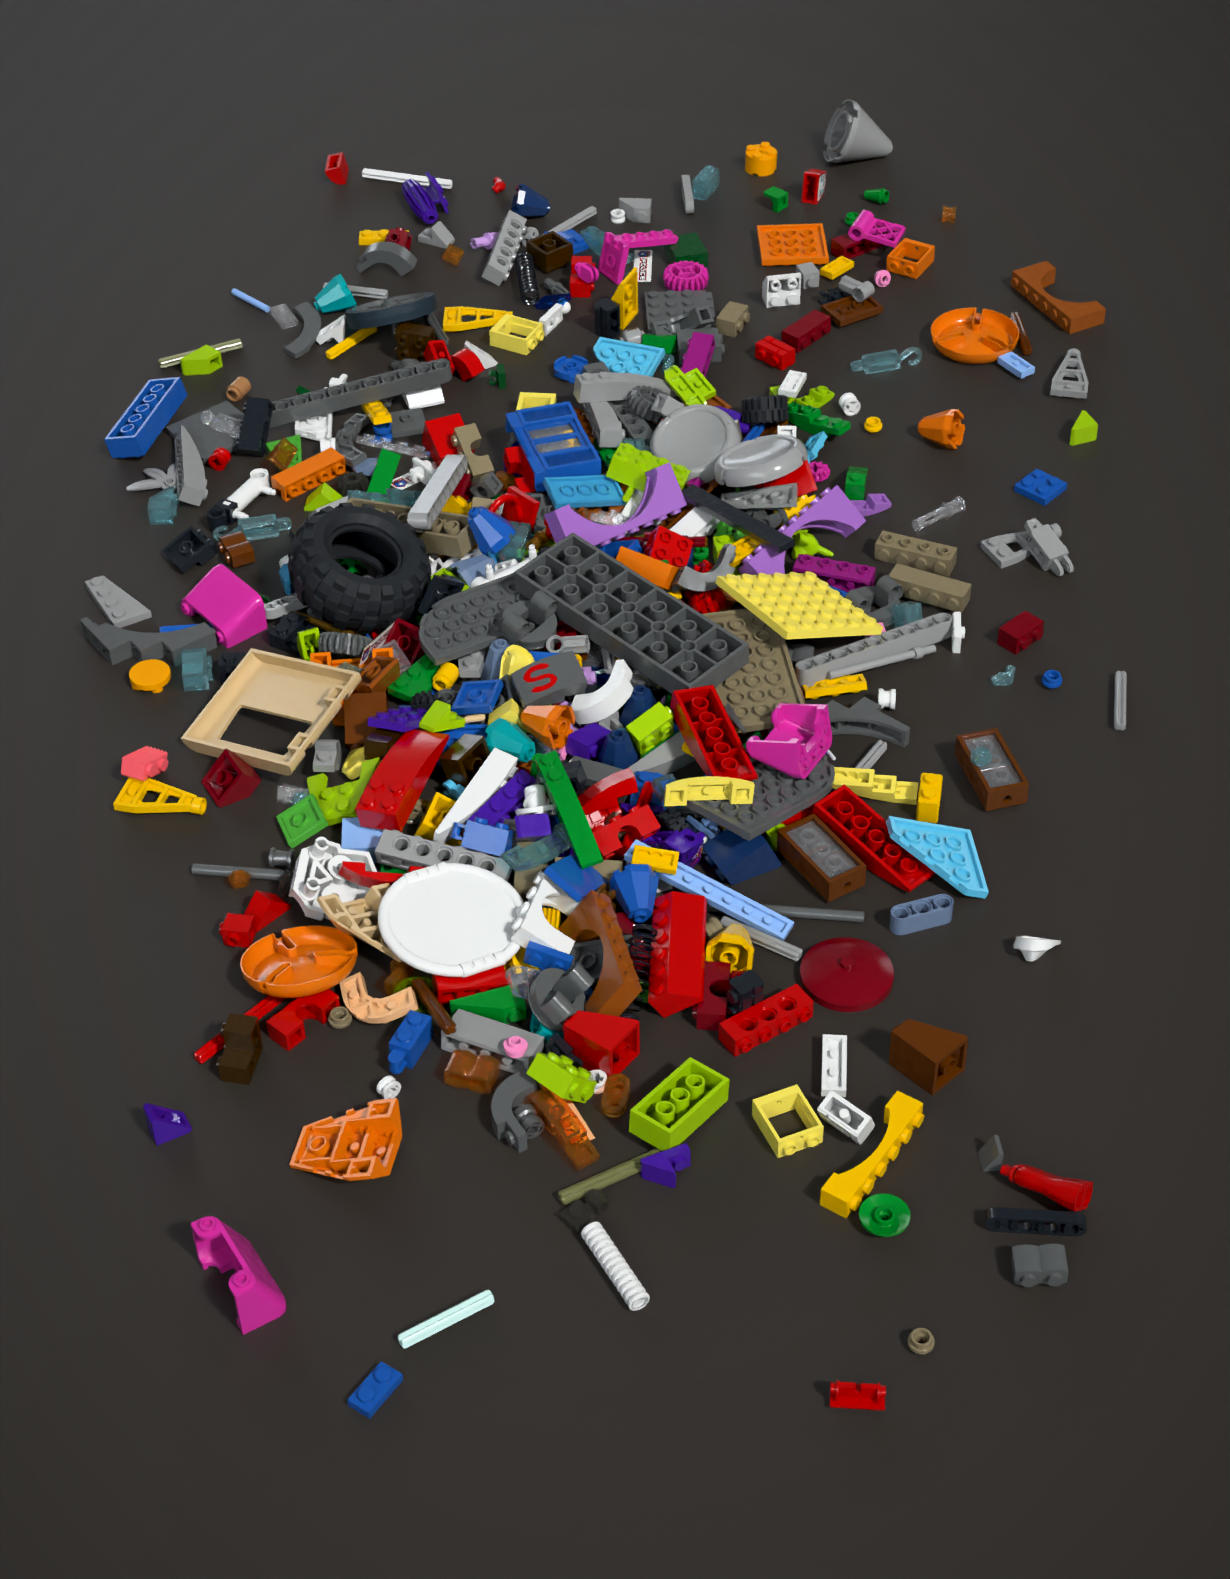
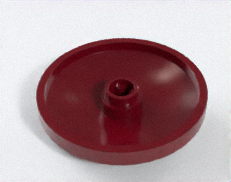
M838 937L822 941L809 949L801 961L800 982L803 990L814 1002L830 1010L859 1012L873 1008L886 999L893 987L894 968L890 958L879 947L862 939Z

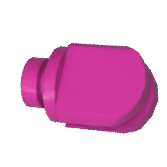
M578 262L574 267L579 278L587 283L595 282L599 278L598 269L589 263Z

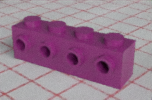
M799 554L793 566V572H813L817 575L816 577L827 582L828 585L849 592L852 589L874 586L876 567Z

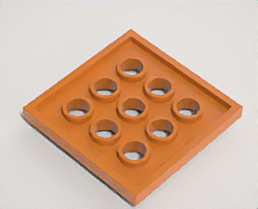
M823 223L757 225L762 266H789L808 262L817 265L829 264Z

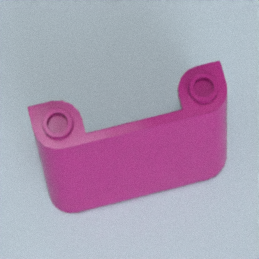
M223 564L214 566L181 601L180 608L182 612L189 617L195 616L196 612L214 626L215 635L218 636L216 641L227 649L268 629L264 602L261 596Z
M779 703L771 713V722L774 724V729L764 740H760L759 736H751L746 743V751L752 758L795 779H805L832 744L828 705Z
M206 1216L190 1223L198 1262L203 1270L208 1269V1266H215L221 1274L232 1268L236 1272L230 1277L228 1284L235 1300L238 1315L236 1319L237 1326L243 1335L284 1314L286 1311L285 1297L247 1238L213 1216Z

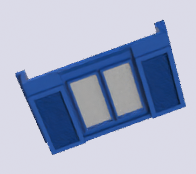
M570 401L516 410V412L505 414V430L507 433H514L534 473V489L536 493L546 491L543 480L546 477L601 475V459L586 435Z

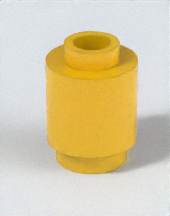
M450 662L442 664L433 677V687L437 691L451 689L459 677V669Z

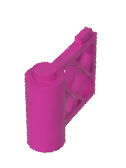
M863 210L849 228L848 235L854 241H860L864 238L895 248L904 235L906 227L874 218L870 211Z

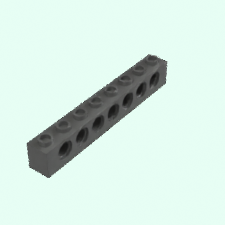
M603 361L583 365V373L610 372ZM628 400L607 401L616 413L618 420L621 421L622 429L625 430V439L623 441L633 445L636 449L649 452L653 431L646 421L631 411L628 407Z

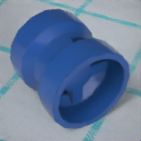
M391 422L378 425L373 424L375 443L378 445L390 444L393 440L392 433L390 432L392 430Z

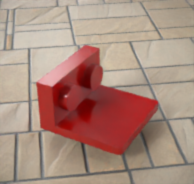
M659 525L649 534L643 554L657 560L666 559L670 565L678 568L687 566L693 541Z

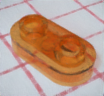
M613 1074L606 1080L601 1108L602 1112L608 1117H619L626 1111L630 1093V1080L627 1076Z

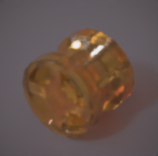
M943 205L942 222L951 221V223H955L957 206L951 208Z

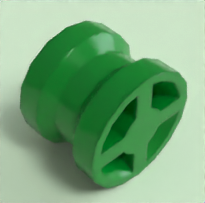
M707 547L692 548L693 566L695 564L698 565L704 559L709 561V549Z

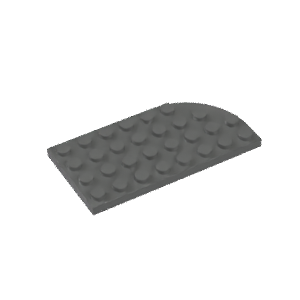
M514 573L445 597L432 605V610L428 614L423 615L419 629L420 645L435 666L491 646L493 641L505 639L501 632V619L505 609L513 603L530 599L516 591ZM525 619L527 622L530 623V631H534L537 627H539V625L531 619Z
M824 755L805 779H795L751 758L750 761L758 775V779L750 780L755 784L752 804H730L729 800L687 801L686 807L734 832L743 839L750 841L827 796L834 784L835 769L833 764L827 761V756Z

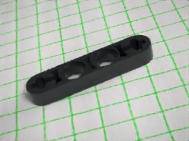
M993 1207L985 1212V1226L988 1230L994 1232L1077 1237L1085 1234L1087 1231L1086 1217L1079 1212ZM1019 1220H1027V1222H1017V1221H1019ZM1044 1222H1054V1223H1052V1224H1045Z

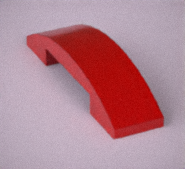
M343 861L338 869V874L343 878L368 888L385 883L392 885L403 876V874L365 871V863ZM409 866L406 873L425 867Z

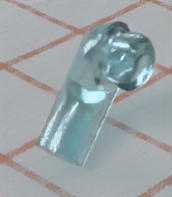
M672 354L664 355L662 359L664 363L661 368L662 372L674 365L675 358Z
M1008 665L1005 672L993 675L992 683L995 686L1012 684L1016 668L1013 665Z

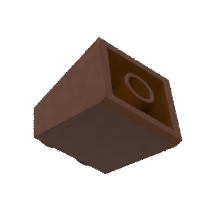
M386 692L351 694L347 700H344L345 745L347 749L350 748L352 751L364 747V739L377 729V727L368 726V717L376 715L377 712L388 711L389 701Z
M911 1019L905 1020L902 1024H897L892 1029L890 1034L889 1064L933 1096L965 1070L969 1039L966 1035Z

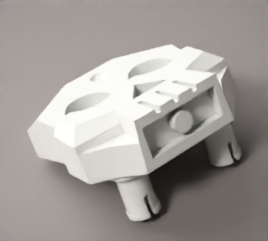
M318 837L314 845L301 849L296 860L289 896L294 897L299 902L306 917L320 921L324 918L330 920L317 902V898L337 894L342 903L364 898L370 888L343 878L338 874L337 867H340L343 861L365 863V871L377 872L369 852L341 849L340 844L328 841L324 837Z

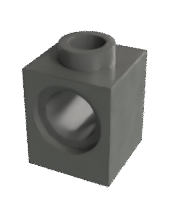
M490 471L477 478L469 490L475 497L490 499L497 495L503 484L494 472Z

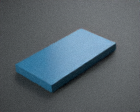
M606 475L546 477L543 480L544 487L555 509L569 504L571 508L622 506L626 504L622 499L624 494L618 481L608 478Z

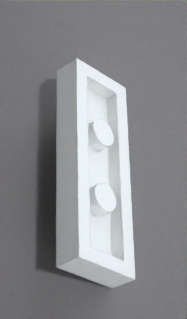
M823 1034L821 1096H827L832 1090L841 1097H846L847 1035Z

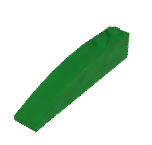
M556 750L535 757L538 776L581 868L585 869L602 863L603 858L592 830Z

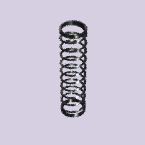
M522 252L516 256L515 264L521 300L525 305L530 306L536 304L540 297L533 257L529 253ZM522 258H529V259H531V261H530V260H522V261L519 262V260L522 259ZM524 261L530 262V264H529V263H524V264L520 265V263H522V262H524ZM536 293V295L533 296V297H526V296H524V294H525V295H533V294ZM537 296V298H536L535 300H533V301H527V300L524 299V298L532 299V298H535V297Z
M637 924L633 926L632 933L634 936L630 939L632 945L628 948L629 954L640 959L650 960L652 959L650 954L632 952L631 947L635 946L644 951H653L654 947L645 943L634 944L633 938L636 937L641 941L653 943L656 941L654 937L657 936L658 931L652 926ZM636 929H647L654 932L655 934L641 933ZM640 937H643V938H651V939H653V940H645V939H642V938H640ZM637 945L648 946L652 949H645ZM636 954L647 955V956H649L650 958L641 957V956H638V955H636ZM633 961L634 966L640 968L651 967L647 962ZM635 963H643L648 966H641ZM635 969V971L642 972V973H645V974H646V975L637 974L638 976H640V977H647V976H649V974H648L646 971H644V970H639V969ZM639 979V981L644 982L640 983L641 986L647 984L645 980ZM636 997V999H639L641 1001H632L634 1003H642L643 999L640 997ZM630 1004L629 1006L638 1008L639 1010L631 1009L628 1007L626 1008L627 1010L634 1012L641 1011V1008L639 1006ZM622 1013L619 1016L639 1021V1017L635 1014Z

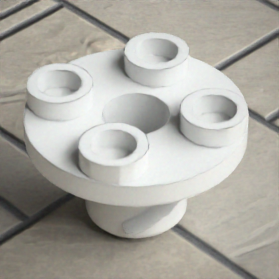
M540 784L530 785L524 789V808L515 810L516 816L556 813L546 796L544 786Z

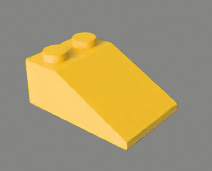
M636 267L619 284L611 298L612 302L620 304V329L622 330L638 314V268Z
M436 792L428 804L414 835L433 841L434 832L456 802ZM452 838L444 844L454 847L461 846L462 840Z

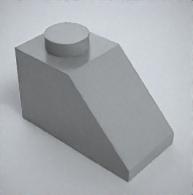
M619 198V209L624 210L625 218L634 223H650L652 199Z

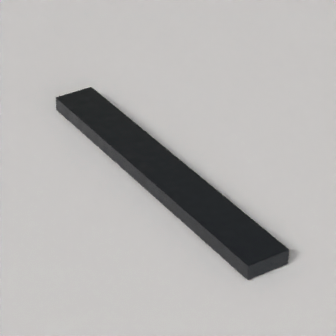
M694 484L682 490L685 501L779 554L795 545L794 539Z

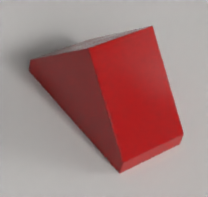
M256 890L244 915L254 916L256 931L258 932L288 911L291 905L276 894Z

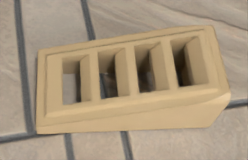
M485 714L462 716L465 718V725L484 724Z

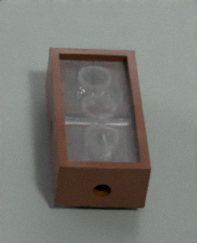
M997 728L956 736L954 755L985 811L1027 803L1029 782Z
M811 814L777 830V850L827 902L865 886L867 866L815 814Z

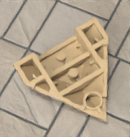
M389 883L371 886L364 898L342 903L337 894L317 898V902L336 929L373 946L399 963L402 961L388 948L378 927V909L384 894L391 886Z

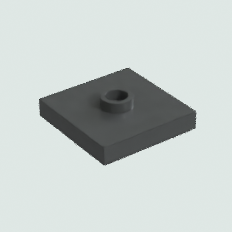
M421 408L389 412L392 418V430L390 432L393 438L423 434L426 420Z

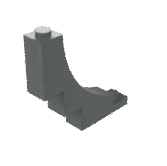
M88 617L80 620L83 636L112 666L134 656L139 662L148 659L159 660L166 657L176 667L217 648L216 638L218 636L215 635L216 631L205 622L176 631L146 633L121 629L107 622L98 626Z

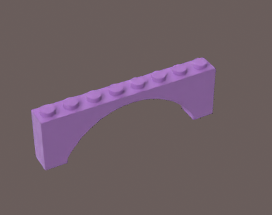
M670 462L645 472L646 484L641 502L634 514L621 525H603L590 521L572 510L570 504L545 514L544 517L555 543H558L571 533H575L594 546L599 544L602 547L611 543V538L618 540L625 537L624 532L634 533L640 530L638 527L640 525L645 528L654 524L652 521L654 519L659 522L668 518V513L673 516L682 512L680 508L686 506L687 503Z
M836 485L833 489L829 487L820 493L822 498L817 496L809 503L810 508L808 506L804 507L798 512L799 517L795 515L787 522L788 527L783 525L778 531L792 537L796 531L801 529L823 528L842 534L846 538L865 523L866 520L839 486ZM761 544L753 551L755 553L754 556L749 554L742 560L743 565L738 569L741 574L746 573L750 575H758V573L774 574L775 572L785 574L784 560L786 551L779 554Z

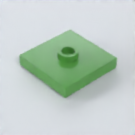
M313 793L276 816L287 843L292 849L329 825Z

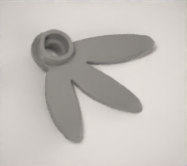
M176 463L169 466L167 474L156 468L144 469V473L153 479L138 481L126 488L127 491H139L161 487L166 494H174L177 492Z

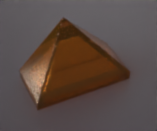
M283 437L265 459L283 471L288 468L298 449Z

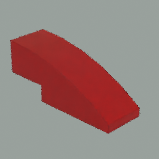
M630 768L613 773L584 791V794L578 796L585 815L598 810L601 811L619 806L618 797L638 792L635 775Z

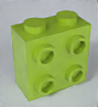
M660 702L626 726V732L629 733L640 759L642 755L674 734V714L668 706L664 707Z
M538 1052L526 1073L562 1099L586 1103L592 1097L597 1084L590 1077L591 1073L582 1067L577 1069L572 1065L573 1060L562 1054L559 1057L552 1052L548 1054Z

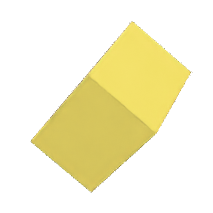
M513 698L493 710L492 713H489L488 725L500 717L516 723L524 733H530L521 723L520 716L523 709Z

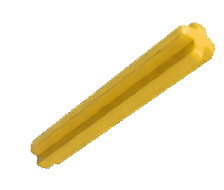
M377 327L358 330L325 352L326 358L333 360L378 330Z

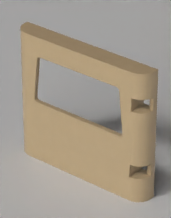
M251 648L184 733L181 740L187 747L197 753L219 758L226 748L251 767L290 776L305 757L306 748H311L341 709L342 700H347L362 680L359 672ZM240 708H247L312 724L305 733L298 732L288 745L289 751L285 755L220 739Z

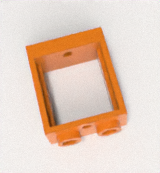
M904 238L887 256L886 271L917 279L934 261L935 246ZM905 256L919 261L916 263L903 258Z

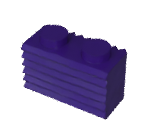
M590 723L568 735L566 753L573 755V757L577 756L588 760L596 758L607 735L611 731L596 723Z

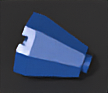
M475 506L468 512V523L483 555L489 556L488 552L496 554L510 542L509 535L512 534L514 536L516 533L514 526L508 520L483 506Z
M628 864L624 866V871L620 872L618 869L613 872L609 882L610 890L627 917L634 922L642 923L649 919L653 912L659 883L658 872L655 870L653 872L648 864Z

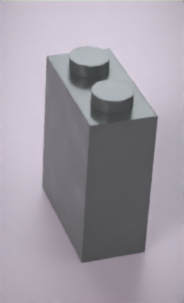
M718 327L676 330V348L679 364H683V355L687 353L688 339L692 338L693 332L714 335L716 346L711 362H721L722 355L725 354V347Z

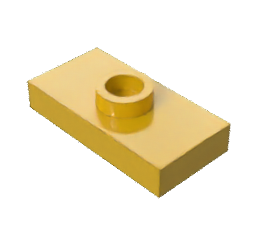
M840 256L820 268V275L833 280L853 268L854 261Z
M634 845L631 864H648L651 866L652 871L676 875L680 852Z

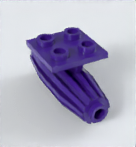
M429 172L425 173L429 181V185L426 188L414 179H406L402 185L405 200L414 214L424 223L433 224L437 221L436 203L440 204L446 214L449 213L447 209L448 201L445 196L443 197L442 193L444 191L441 185L438 184L435 176L431 177Z

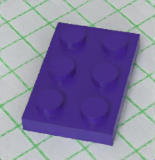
M399 705L397 709L390 708L387 712H377L376 715L368 717V726L407 732L420 728L419 722L429 709L418 708L415 710L411 709L409 705Z

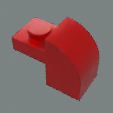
M463 348L451 355L455 370L457 369L463 382L485 370L477 355L469 349Z

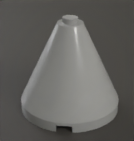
M850 99L843 101V108L836 109L825 134L824 144L827 145V151H823L825 160L831 163H842L885 157L891 154L893 150L891 140L862 107Z

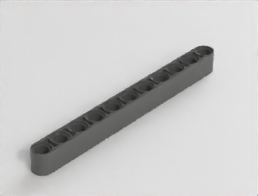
M444 358L273 401L271 403L274 407L269 428L447 383L452 379L450 362Z

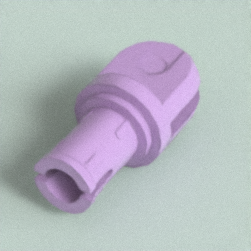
M498 232L484 233L483 237L472 238L471 241L475 242H470L473 249L480 247L492 249Z

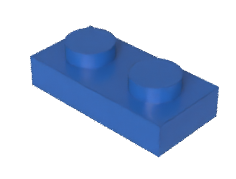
M529 941L523 963L543 970L558 968L566 972L572 966L574 956Z
M381 1361L348 1398V1406L370 1419L403 1381V1374Z

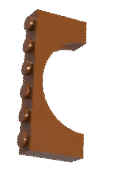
M1048 261L1012 271L1011 286L1068 334L1104 324L1106 308L1096 300L1084 303L1068 302L1057 299L1044 290L1045 287L1055 282L1056 268Z
M591 890L563 922L559 930L573 939L575 943L601 939L603 945L602 971L597 986L584 1007L587 1012L619 1017L639 995L642 988L628 952V946L618 924L617 915L612 907L611 899L604 893Z

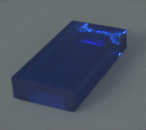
M570 293L543 296L535 303V306L538 310L552 308L556 303L561 304L563 307L565 302H569L572 297Z

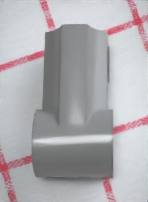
M845 275L839 282V289L851 294L857 302L866 300L875 292L874 285L869 281L862 283Z
M553 635L548 638L546 647L551 653L574 651L575 654H589L590 641L588 635L563 637ZM561 642V648L555 651V645Z

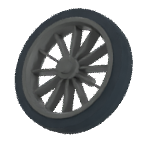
M432 292L384 298L346 310V321L351 329L391 324L394 336V330L398 328L399 322L435 312L437 310V301Z

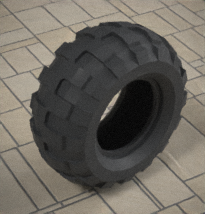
M349 502L339 503V506L335 508L327 506L312 515L309 520H306L297 530L288 554L289 561L287 566L290 581L295 589L297 598L303 606H310L311 614L319 620L326 619L333 623L332 627L345 631V628L355 629L357 634H369L374 629L383 633L398 618L407 621L417 612L431 581V564L429 563L427 548L423 540L417 538L416 530L408 523H401L397 520V515L389 511L384 513L376 510L375 506L364 503L362 507L354 506ZM350 558L365 562L375 567L383 577L367 578L344 569L336 560Z

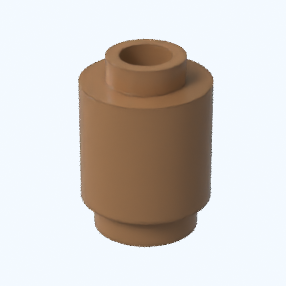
M237 377L227 387L226 395L228 399L233 402L240 401L251 390V384L246 378Z

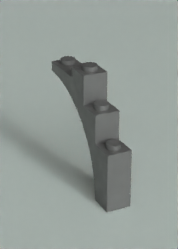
M866 697L860 699L850 708L834 700L826 704L828 705L832 735L854 734L870 736L892 742L903 748L909 744L911 727L882 713L881 705Z

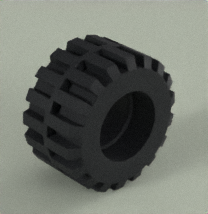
M771 395L744 398L742 400L743 422L760 424L788 420L787 396Z

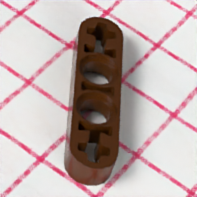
M573 407L578 420L593 445L596 435L587 413L578 407Z

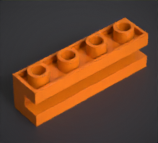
M331 447L271 476L272 489L276 490V495L281 494V499L287 502L345 473V457Z

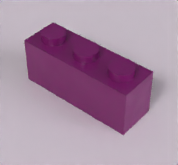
M693 332L692 338L688 339L687 353L683 355V366L679 368L684 374L697 368L706 378L716 346L714 335Z

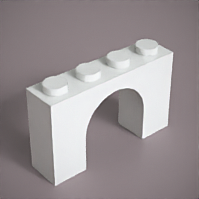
M539 871L533 880L535 887L532 886L526 895V898L529 900L522 905L519 911L521 917H518L512 926L514 932L511 940L525 949L529 941L570 954L575 941L555 929L546 920L542 906L554 907L569 917L580 902H576L544 872Z

